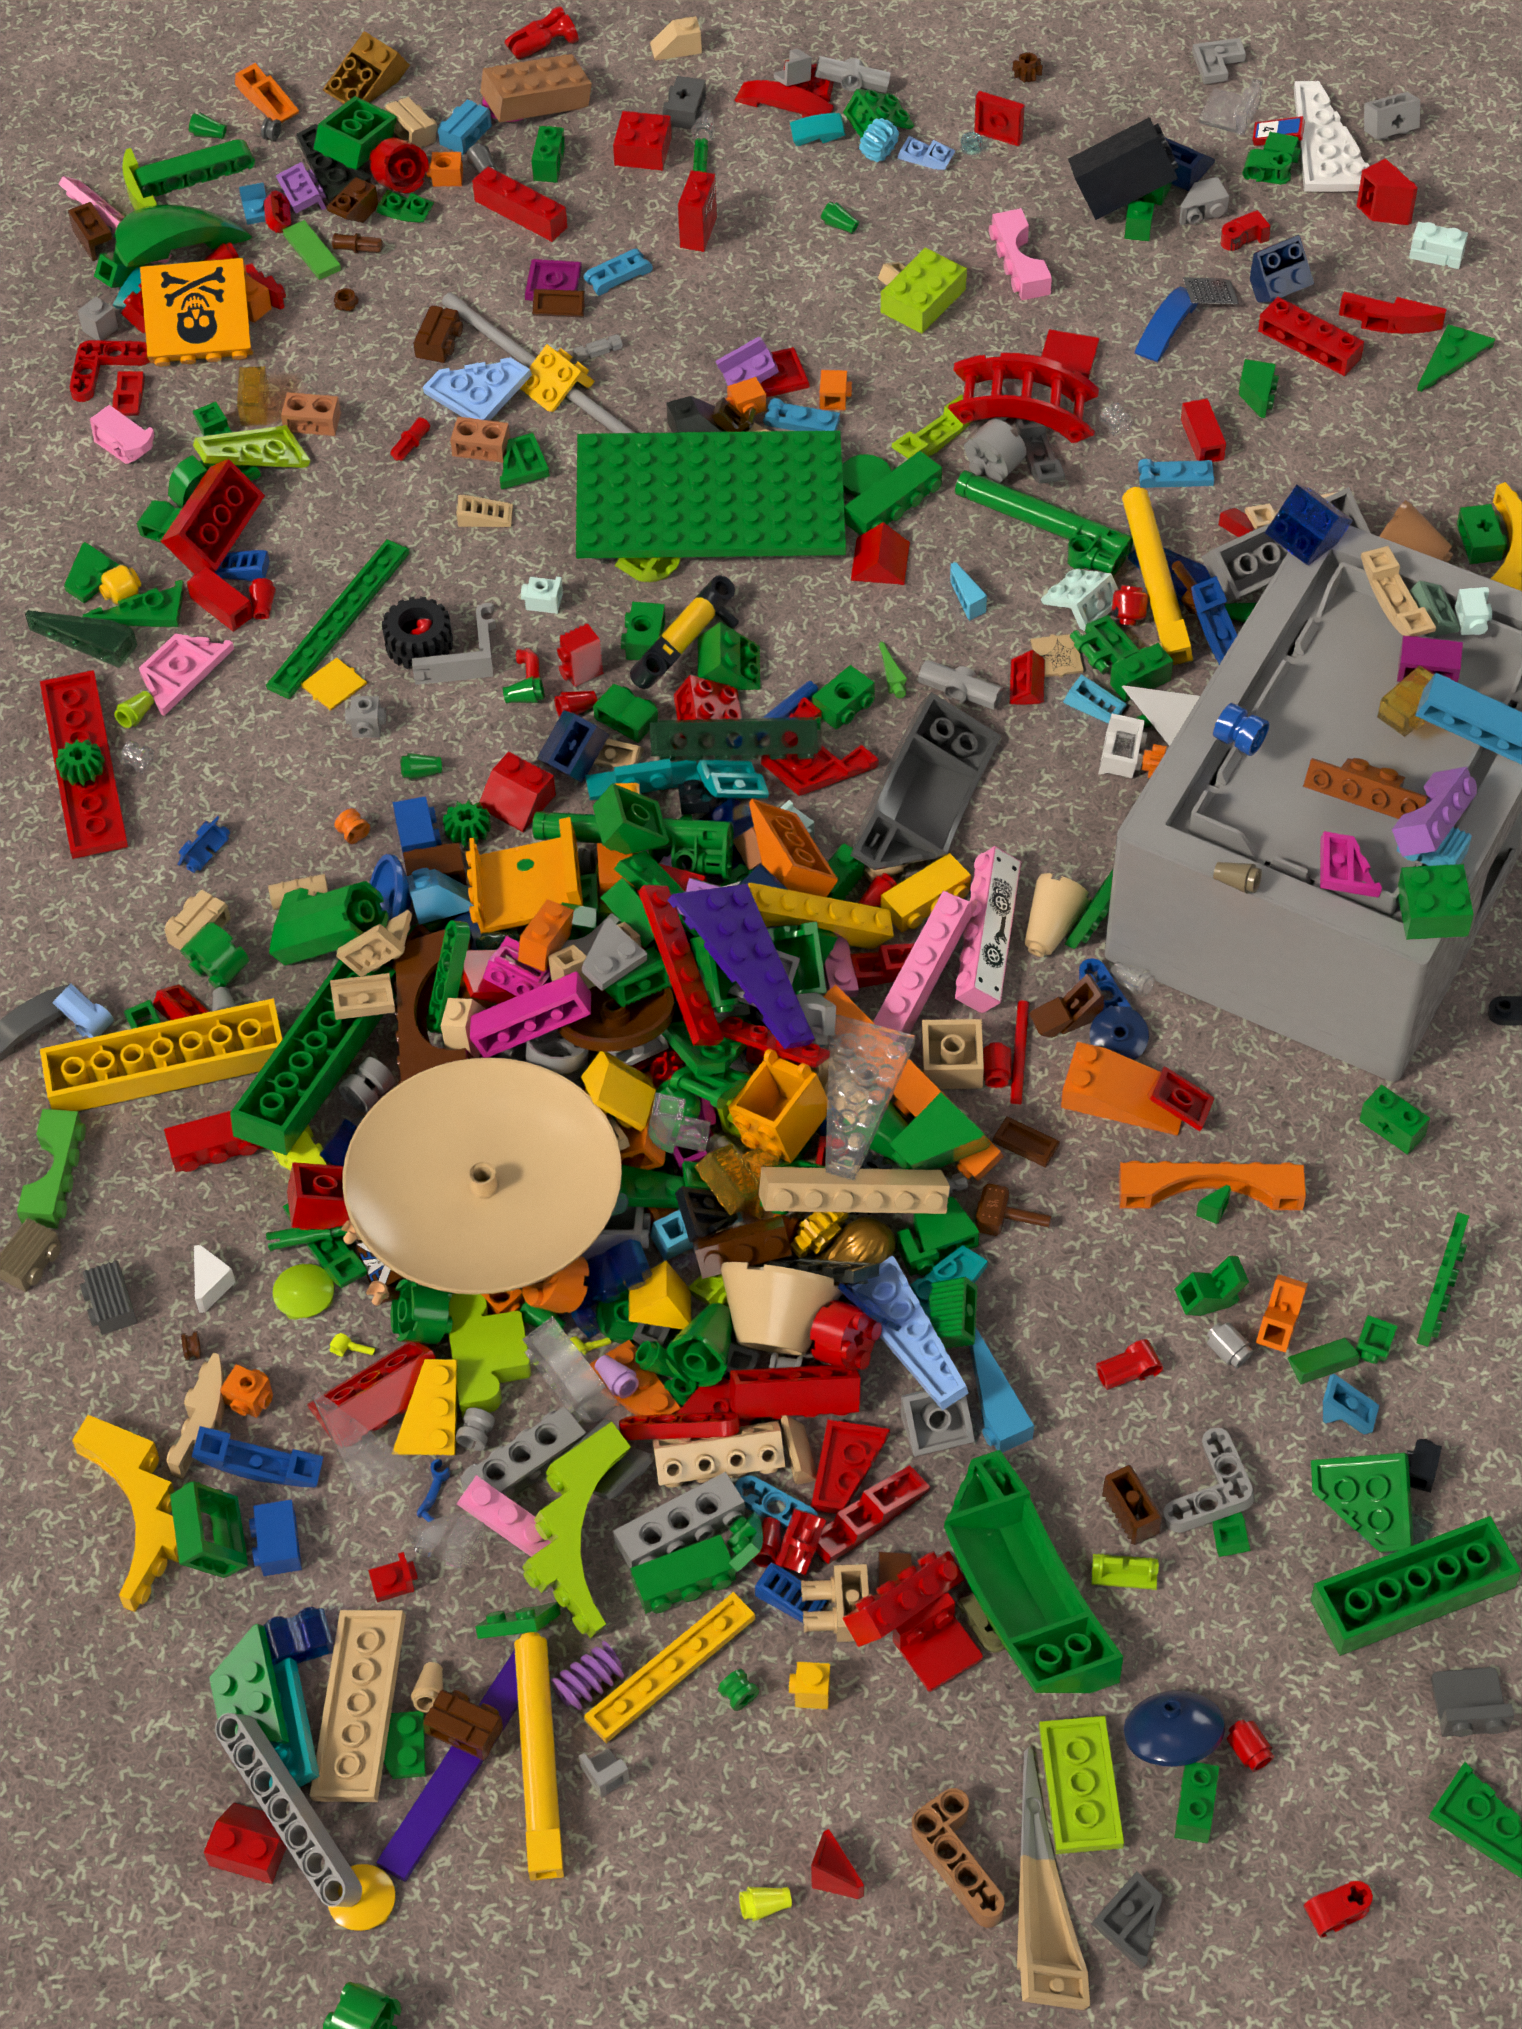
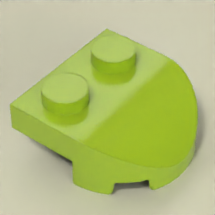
M681 557L619 558L615 567L638 581L656 582L670 576L679 565Z

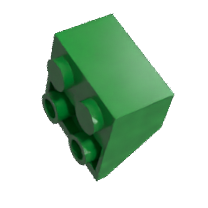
M719 622L698 637V677L737 688V690L761 689L760 646L734 629Z

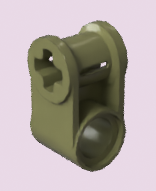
M971 1593L959 1599L958 1605L961 1613H966L969 1619L967 1623L972 1627L983 1648L993 1653L1003 1651L1005 1647L997 1634L995 1635L993 1632L994 1629L985 1616L975 1595Z

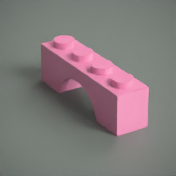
M1022 208L992 214V225H989L990 238L992 241L996 240L997 242L996 250L998 257H1003L1006 275H1011L1013 292H1018L1021 301L1051 295L1052 277L1044 260L1027 257L1019 251L1021 246L1028 243L1029 224Z

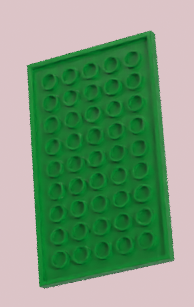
M840 431L577 434L576 559L846 555Z

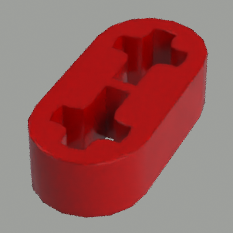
M276 190L272 191L264 200L265 221L272 231L280 234L283 233V229L291 224L290 203L283 193Z

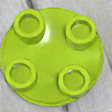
M298 1264L292 1266L279 1275L273 1286V1299L277 1308L293 1320L315 1316L325 1308L330 1307L333 1302V1280L323 1268L317 1265Z

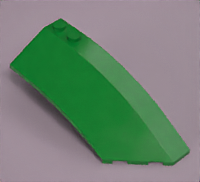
M1001 1450L971 1459L966 1477L959 1487L954 1499V1505L944 1522V1529L973 1594L1003 1646L1035 1693H1093L1120 1683L1123 1655L1097 1620L1067 1572L1031 1501L1029 1490Z

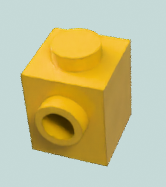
M797 1662L796 1673H790L789 1693L795 1694V1707L828 1709L830 1664Z

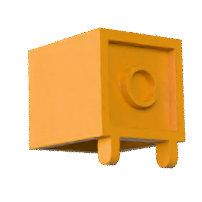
M772 1049L766 1050L763 1062L727 1107L733 1118L732 1122L738 1128L741 1135V1141L747 1147L761 1149L773 1159L779 1160L781 1158L790 1163L793 1162L832 1110L817 1074L811 1071L810 1066L805 1063H801L798 1066L783 1060Z

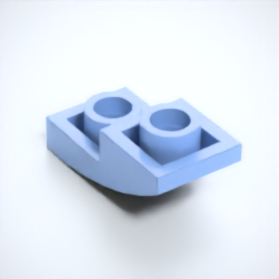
M908 136L899 152L898 159L932 169L945 170L955 150L935 140L929 146Z

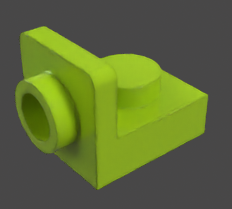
M722 1274L704 1279L700 1275L688 1287L691 1294L705 1304L720 1303L729 1308Z

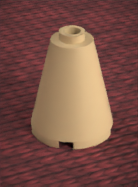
M1045 873L1041 874L1036 881L1025 945L1028 947V951L1037 957L1051 955L1090 905L1092 898H1087L1089 892L1069 878L1061 876L1059 881L1051 879L1053 874Z

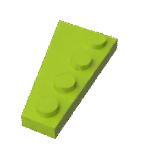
M287 425L195 437L193 447L203 462L209 464H217L229 459L234 465L305 468L309 466L311 461Z

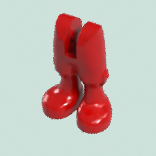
M557 6L543 19L532 21L510 35L504 43L516 59L519 60L545 48L555 37L563 36L571 44L578 42L579 37L569 15H565L563 8Z

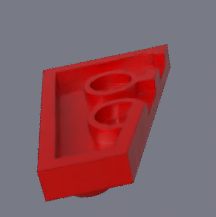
M827 1420L811 1507L815 1511L837 1514L848 1507L890 1436V1429Z

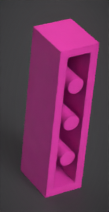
M573 972L472 1015L470 1039L484 1058L491 1057L591 1015V991L578 972Z

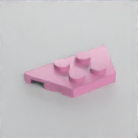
M174 634L139 667L140 675L154 698V702L161 715L165 716L234 650L233 642L225 640L223 644L212 643L206 637L193 638L188 635Z

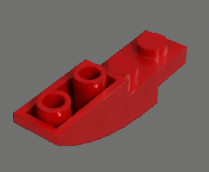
M1344 291L1341 298L1339 315L1362 321V329L1385 333L1414 334L1443 329L1447 309L1401 297H1396L1395 302L1390 303Z

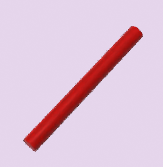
M1025 1000L1018 1001L1010 1095V1103L1019 1105L1022 1104L1029 1014V1002Z

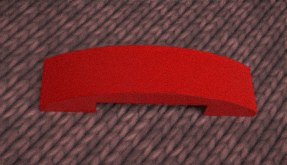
M769 80L743 82L734 99L735 102L753 107H758L762 103L802 114V118L832 113L834 110V106L807 90L793 85L785 86L781 82Z

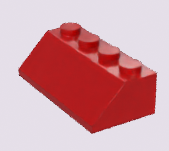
M407 1342L308 1403L307 1406L335 1444L341 1448L351 1447L360 1442L362 1435L386 1426L389 1422L388 1419L394 1415L406 1413L424 1360L437 1358L428 1347L420 1343Z

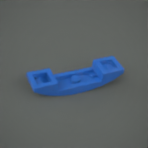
M1181 286L1176 288L1162 302L1146 327L1134 354L1158 363L1169 347L1170 339L1188 313H1192L1199 304L1191 303L1186 288Z
M1217 576L1192 586L1191 590L1203 632L1220 665L1237 637V633L1224 605L1227 599Z
M199 1426L192 1453L194 1459L218 1470L259 1482L299 1487L317 1486L324 1456L295 1449L289 1454L230 1439L231 1433Z

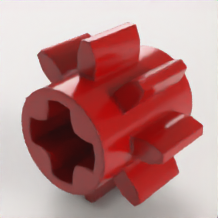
M665 1052L664 1057L655 1058L650 1069L652 1077L655 1078L653 1084L660 1086L666 1080L671 1079L674 1072L685 1067L682 1065L684 1061L681 1057Z

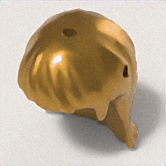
M870 1217L858 1218L849 1223L837 1235L826 1252L814 1259L880 1264L892 1256L895 1249V1237L891 1229L879 1220ZM834 1282L833 1285L839 1286L840 1282Z

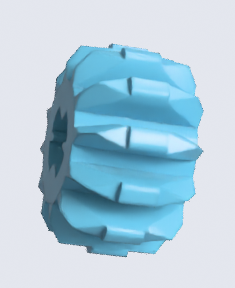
M876 118L872 124L868 125L867 130L864 131V135L860 139L859 149L862 151V154L871 161H884L886 156H890L891 151L895 149L894 146L898 142L899 131L897 127L888 120Z

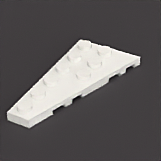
M1295 81L1296 117L1303 116L1305 120L1303 140L1299 141L1304 192L1359 191L1362 170L1369 167V164L1365 163L1362 159L1358 145L1347 127H1343L1338 112H1334L1331 107V100L1319 81Z

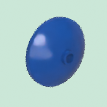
M385 854L377 862L370 884L382 894L384 902L380 903L382 911L387 910L389 921L409 909L412 898L409 892L408 878L402 863L395 855Z

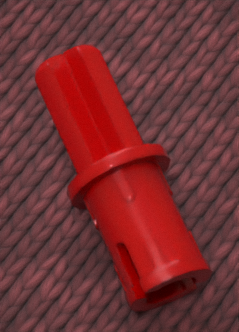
M418 417L408 431L402 432L401 439L390 451V455L395 461H403L414 447L417 448L419 446V441L431 427L426 419Z

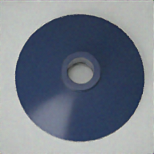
M1124 1006L1110 1007L1100 1012L1093 1020L1090 1028L1091 1045L1107 1048L1127 1058L1136 1060L1147 1047L1149 1040L1148 1026L1143 1017L1135 1010ZM1117 1028H1121L1125 1031V1036L1117 1037L1114 1031Z

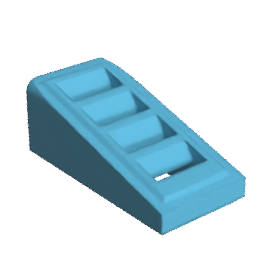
M951 563L950 582L966 617L970 621L986 612L987 595L958 563Z
M1082 674L1071 687L1063 701L1065 704L1108 724L1112 713L1121 715L1128 705ZM1090 696L1095 697L1093 702L1089 700ZM1100 701L1106 702L1102 708L1098 706ZM1111 705L1115 706L1116 708L1112 713L1107 712Z

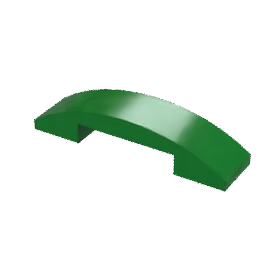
M216 401L192 411L203 436L232 432L228 426L227 418ZM235 465L250 481L261 477V473L256 466Z
M289 1204L283 1206V1209L290 1220ZM335 1237L334 1241L327 1242L325 1239L305 1243L320 1266L340 1288L368 1274V1270L354 1251H350L340 1237Z

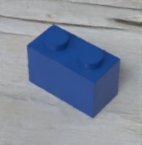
M426 796L392 802L402 853L414 849L442 845L439 829H433L432 824L437 823L434 806L428 807Z
M292 1499L253 1506L255 1518L249 1519L251 1537H257L258 1547L252 1548L254 1566L261 1567L263 1576L302 1570L296 1512Z

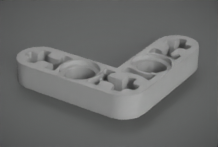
M1211 1428L1205 1432L1202 1438L1205 1455L1218 1484L1172 1500L1164 1507L1165 1523L1173 1532H1185L1250 1508L1254 1503L1255 1498L1252 1484L1229 1433L1222 1428ZM1214 1440H1218L1222 1444L1223 1453L1220 1455L1216 1446L1212 1443ZM1228 1463L1234 1464L1237 1467L1234 1473L1228 1475L1222 1474L1219 1471L1224 1464ZM1238 1483L1240 1492L1244 1494L1242 1498H1238L1234 1493L1233 1485ZM1211 1499L1218 1503L1217 1507L1211 1511H1205L1200 1508V1505L1205 1500ZM1195 1506L1196 1515H1193L1190 1507ZM1180 1512L1183 1519L1177 1520L1174 1513Z

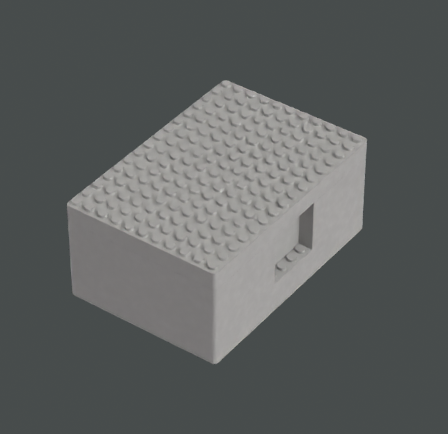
M1313 514L1304 525L1117 832L1104 955L1107 960L1388 1081L1395 1082L1402 1077L1522 852V765L1415 716L1426 685L1397 682L1399 653L1403 635L1392 625L1382 610L1369 583L1362 563L1361 553L1389 546L1400 565L1399 575L1407 589L1410 591L1419 580L1441 585L1456 619L1455 605L1459 589L1488 587L1487 604H1491L1492 620L1487 622L1488 630L1485 634L1461 635L1459 630L1455 633L1435 637H1426L1425 635H1420L1419 637L1463 642L1461 671L1458 683L1522 712V591L1327 516ZM1230 703H1235L1246 709L1248 717L1253 714L1270 723L1269 731L1263 744L1253 756H1248L1235 747V742L1226 744L1213 736V730L1220 714ZM1312 758L1342 767L1347 758H1360L1369 762V765L1380 769L1391 768L1397 771L1398 775L1405 777L1402 788L1425 796L1427 794L1424 785L1434 772L1468 767L1470 776L1476 781L1477 794L1453 827L1455 829L1459 828L1460 831H1465L1466 834L1470 833L1472 836L1468 852L1461 864H1464L1474 913L1469 936L1406 940L1398 898L1399 889L1397 887L1401 868L1428 865L1417 860H1407L1402 857L1401 853L1396 851L1398 845L1392 828L1399 819L1303 787ZM1324 831L1355 837L1360 846L1361 854L1366 857L1371 866L1369 873L1375 883L1379 882L1382 887L1378 898L1320 888V839ZM1217 862L1255 864L1256 868L1262 870L1258 890L1255 893L1249 891L1246 894L1215 880L1213 874Z

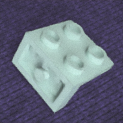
M1073 569L1066 574L1062 581L1052 586L1048 593L1041 598V601L1044 605L1071 608L1079 628L1085 631L1087 623L1102 618L1111 612L1113 594L1118 590V587L1111 573Z

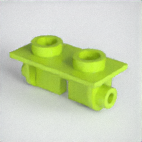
M1093 1554L1091 1585L1157 1590L1158 1559Z

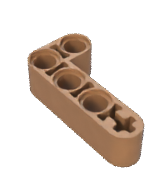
M950 1788L913 1814L911 1835L916 1845L973 1919L980 1926L991 1928L1002 1921L1005 1905L1004 1897L954 1833L967 1821L969 1799L962 1790ZM950 1804H956L962 1810L958 1813H950L945 1808ZM923 1823H929L935 1829L925 1833L918 1827ZM948 1849L953 1851L955 1856L951 1859H944L938 1853ZM964 1876H970L976 1880V1883L972 1886H965L960 1883L959 1879ZM983 1901L988 1907L995 1905V1910L992 1911L989 1908L983 1910Z

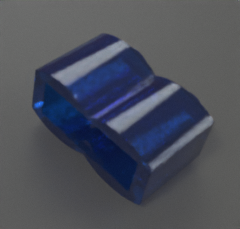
M629 1239L611 1247L605 1253L586 1260L589 1267V1276L584 1275V1280L592 1300L610 1303L619 1299L620 1293L627 1288L628 1290H635L646 1284L645 1280L653 1274L640 1241Z
M307 1607L300 1610L293 1617L276 1616L270 1618L266 1624L262 1625L265 1627L273 1666L287 1658H291L299 1664L303 1661H309L333 1653L334 1644L324 1608Z

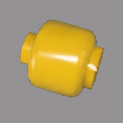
M119 565L102 574V585L99 586V590L106 601L110 599L114 604L119 605L118 601L139 593L141 582L132 567L128 569L125 565Z

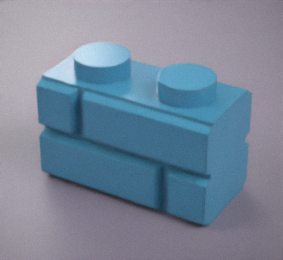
M468 99L460 107L457 106L447 121H442L439 124L438 135L440 145L455 152H461L464 155L492 126L489 108L480 104L477 105V103Z

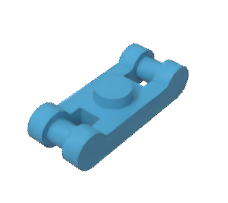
M632 249L589 269L584 274V280L589 285H593V290L600 296L607 293L610 288L638 275L643 276L650 273L653 266L647 259H643L644 256L639 249Z

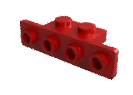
M727 1017L718 1024L723 1037L747 1045L746 1061L756 1065H760L763 1062L767 1049L776 1051L779 1058L798 1066L801 1063H805L810 1067L816 1068L830 1058L829 1050L820 1048L819 1045L814 1043L807 1046L784 1049L767 1027L744 1022L738 1017Z

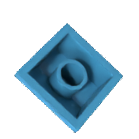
M421 868L413 871L412 875L407 876L419 925L468 912L469 907L474 906L470 902L469 887L436 869Z

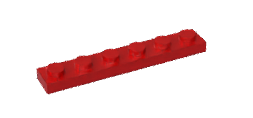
M644 885L638 893L693 1046H717L724 1039L678 912L667 901L671 896L668 886Z

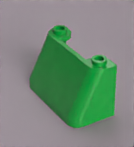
M817 922L767 929L776 950L800 958L792 982L795 994L827 993ZM702 937L689 939L690 948L712 1008H716V1013L734 1011V1005L746 1004L740 1002L739 998L732 999L727 997L729 989L733 985L735 986L737 982L732 983L704 947L705 941Z

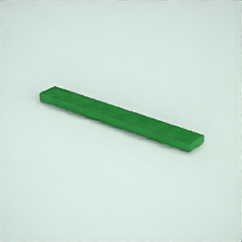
M386 539L266 684L267 690L290 700L300 688L301 683L309 677L410 554L409 549Z

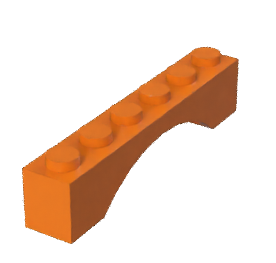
M1140 1161L1120 1162L1119 1204L1120 1208L1150 1209L1160 1201L1177 1193L1194 1189H1220L1225 1185L1231 1186V1191L1249 1196L1263 1203L1271 1210H1303L1306 1198L1304 1165L1290 1162L1281 1164H1263L1261 1162H1252L1250 1164L1221 1162L1219 1164H1211L1198 1161L1189 1163H1172L1169 1161L1158 1163H1142Z

